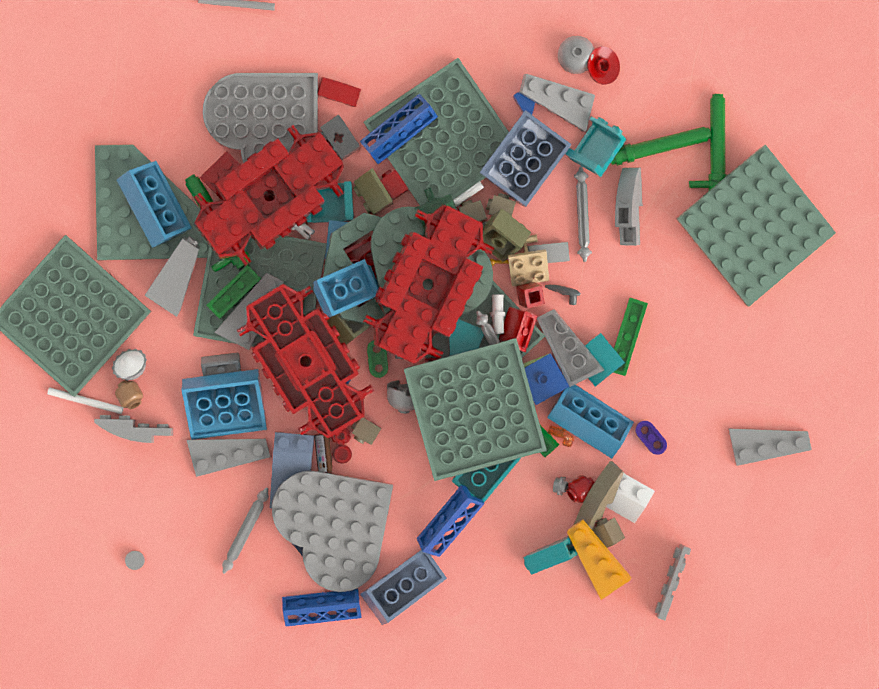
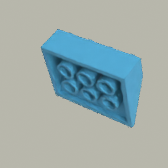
M259 369L182 379L181 390L191 440L267 430Z

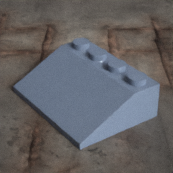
M525 110L479 173L525 208L572 144Z

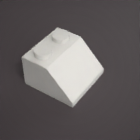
M623 474L613 503L607 504L606 507L635 523L648 505L655 490Z

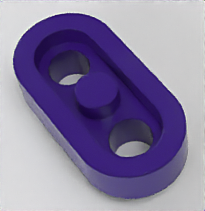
M640 421L635 427V433L651 453L656 455L664 453L667 449L665 438L651 422ZM644 426L648 428V432L646 434H643L641 432V429ZM656 441L660 442V447L657 449L653 446Z

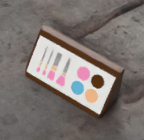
M322 434L315 435L318 471L332 472L330 438H326Z

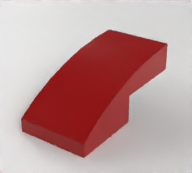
M325 77L321 78L318 88V96L351 107H356L361 92L360 88Z

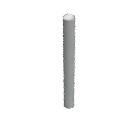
M198 0L199 4L275 11V3L248 0Z

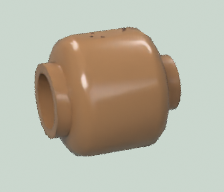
M124 380L118 384L115 396L123 408L131 410L142 403L143 393L136 382Z

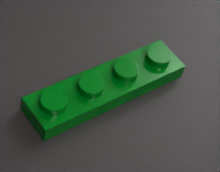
M633 298L628 300L614 345V350L625 363L613 373L622 376L627 374L648 303Z

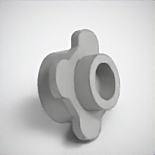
M556 477L553 484V492L562 496L563 492L565 493L567 490L568 482L566 477Z

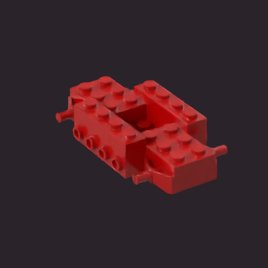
M292 125L291 128L287 129L294 138V143L289 152L277 138L275 141L267 143L260 152H255L249 156L242 165L240 163L234 167L231 173L223 175L216 181L215 189L223 201L207 202L201 193L194 197L201 206L194 226L219 259L236 256L246 266L251 262L244 250L250 237H252L261 250L264 248L268 250L276 244L275 240L280 236L282 238L286 237L292 232L290 230L295 225L301 226L307 221V216L311 213L314 216L323 209L321 206L325 200L317 190L330 188L338 197L344 194L337 182L344 168L343 162L321 133L302 135ZM265 192H273L275 198L272 201H266L264 199Z
M448 205L440 206L431 214H426L419 209L416 211L414 217L423 220L425 223V237L415 232H410L409 235L405 234L401 241L403 247L400 252H396L392 260L394 263L392 270H387L384 276L386 282L383 288L379 287L375 295L377 303L391 310L380 319H375L366 314L365 318L367 319L363 320V322L374 328V345L413 364L427 354L438 359L441 358L440 355L443 352L432 346V330L446 337L452 335L459 317L464 312V306L471 297L473 288L482 274L483 266L467 259V257L480 249L490 255L493 252L491 250H494V247L483 241V224ZM425 279H431L433 282V287L430 290H426L423 287Z
M283 283L246 306L247 323L237 329V332L242 337L247 332L254 331L265 338L252 347L254 352L251 355L256 363L260 362L264 367L261 371L266 379L270 378L274 384L272 388L276 395L282 396L284 400L282 405L285 410L295 414L308 406L309 421L298 428L301 435L312 429L326 438H330L365 416L364 399L374 389L370 384L364 389L358 390L346 383L359 375L358 369H360V366L355 358L351 359L349 356L350 350L345 342L341 343L338 338L340 335L334 325H330L328 322L330 318L318 306L304 315L303 300L306 296L314 293L310 285L301 291H296ZM309 356L311 364L309 366H302L300 363L301 357Z

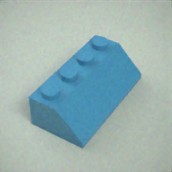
M157 161L129 170L117 179L152 248L192 229Z
M577 385L563 390L547 417L611 459L624 443L634 423Z

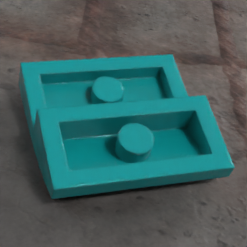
M601 333L585 345L604 368V371L588 378L595 387L625 363Z

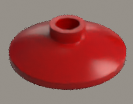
M606 46L595 48L587 61L589 75L596 83L601 85L614 82L620 72V61L617 54Z

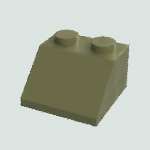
M373 168L354 181L356 186L353 189L358 197L362 196L365 203L363 206L368 214L372 212L373 215H376L394 204Z
M503 209L492 215L483 226L484 243L494 247V250H491L493 251L492 254L502 262L508 259V255L515 254L522 249L531 234V231Z

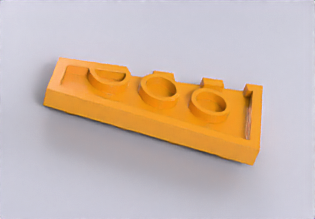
M583 519L568 529L567 534L601 600L631 580L628 572Z

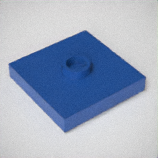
M551 353L525 367L535 405L570 387Z

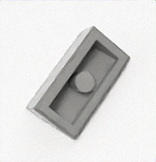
M239 353L201 357L203 376L241 371Z

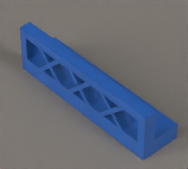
M418 94L364 137L360 143L375 162L380 164L438 116L430 104ZM420 101L423 103L418 109H414V106ZM407 115L403 121H399L400 117ZM391 127V130L389 132L384 133L385 129ZM376 139V142L370 147L367 145L370 141Z
M461 485L416 538L422 552L440 557L485 504L484 501L471 496L468 488ZM470 503L475 504L472 508L466 509ZM464 517L462 521L455 523L458 518ZM453 530L451 534L444 536L446 532ZM442 543L438 549H433L435 545Z
M358 588L346 592L331 591L282 597L285 627L362 618ZM352 608H356L357 612L350 613L346 611ZM336 611L337 613L330 615L327 612ZM310 613L318 614L315 617L308 616ZM290 615L299 616L297 619L288 618Z

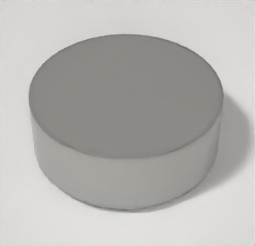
M131 551L125 557V564L131 570H138L145 563V557L140 551Z

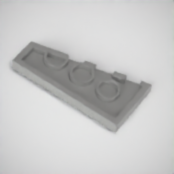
M530 74L523 75L519 93L538 105L547 108L551 113L560 116L569 124H573L582 132H586L595 98L594 94Z
M266 273L214 333L250 350L257 333L249 331L241 337L237 332V329L247 323L246 306L280 284H283L284 281Z
M555 309L537 317L538 323L570 387L604 371V368Z
M728 428L736 466L812 450L808 431Z
M266 438L186 440L196 477L271 457Z
M680 544L679 548L676 547L674 550L673 558H675L673 566L670 565L668 568L667 576L669 579L667 584L664 583L662 586L661 595L663 597L661 602H657L655 608L658 619L666 620L674 598L672 593L676 591L680 582L678 574L682 573L686 566L685 554L690 555L691 548Z

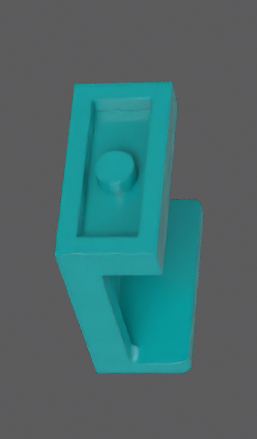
M591 116L589 120L592 122L589 130L576 149L569 148L565 154L573 162L601 177L626 141V138L622 135L623 131L617 126L613 125L610 127L608 122L601 117L596 119Z
M352 182L338 183L344 192L340 197L330 188L317 190L325 200L321 206L323 209L314 216L312 213L307 216V222L326 223L329 220L352 221L354 219Z

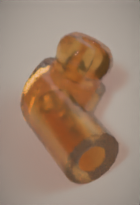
M549 427L548 433L550 435L563 438L562 445L572 447L574 436L563 428Z

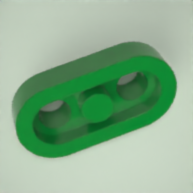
M373 340L367 346L369 371L372 376L381 378L388 372L387 351L380 348V352L375 353L373 348L376 345H374ZM376 365L382 366L381 372L375 370Z

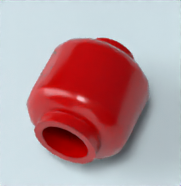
M580 475L568 483L567 495L573 502L582 504L595 482L591 477L587 478L584 475Z

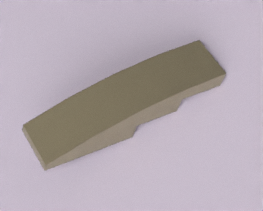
M609 461L590 489L578 512L574 525L583 519L593 530L595 522L602 520L607 504L613 503L624 471L613 461Z

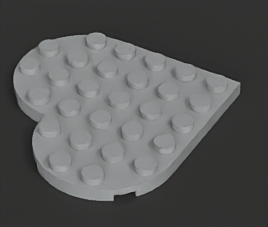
M234 73L219 79L209 89L203 103V120L208 132L221 145L230 149L241 150L243 163L247 161L249 156L255 152H260L267 143L273 142L277 138L289 152L294 143V138L287 130L289 127L291 128L294 125L302 135L318 132V73Z
M311 470L293 474V476L283 481L278 487L272 501L274 524L287 541L303 547L304 566L309 576L319 586L331 591L346 592L359 588L372 577L380 558L393 484Z

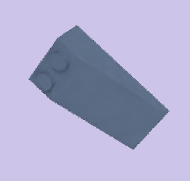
M275 432L269 508H272L275 492L283 481L298 472L312 470L315 435Z
M420 550L360 595L381 625H384L445 581L447 577L432 556Z

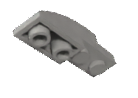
M641 167L622 168L618 183L615 227H619L620 245L624 246L640 245L639 206H643Z
M100 415V419H94V423L102 429L130 441L154 443V436H173L174 428H169V424H157V427H149V424L138 423V427H135V419H130L129 415H119V419H111V415Z

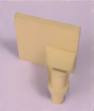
M537 234L529 235L523 245L524 253L508 255L512 287L531 282L550 281L546 249L528 252L527 243L538 242Z

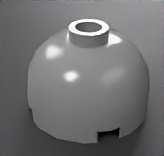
M583 36L568 37L560 44L557 52L558 62L566 72L571 74L584 73L588 70L587 61L595 48Z
M400 380L387 383V400L393 408L403 414L415 410L408 384H400Z

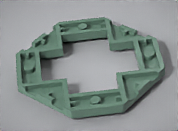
M363 213L331 233L323 277L352 265L343 249L367 233L374 231L382 217ZM375 298L359 308L356 305L338 313L339 317L343 320L355 321L368 326L371 325L363 322L364 319H367L365 318L366 314L375 319H380L384 316V312Z

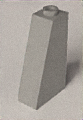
M190 236L188 238L183 237L144 295L176 317L181 311L200 250V246L197 245L199 242Z

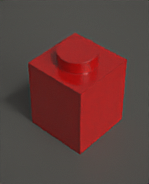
M390 169L381 175L382 179L380 181L393 201L409 190L396 170L392 172Z
M531 282L516 286L519 305L528 309L545 304L542 285Z

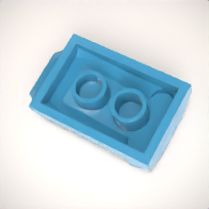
M365 259L313 282L314 293L323 312L328 317H332L374 298L379 289L371 266L367 265Z

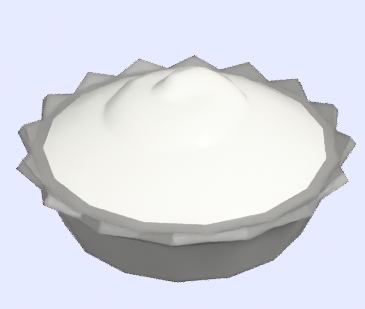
M136 348L122 351L120 355L116 356V360L113 361V374L122 380L137 379L145 371L146 354Z

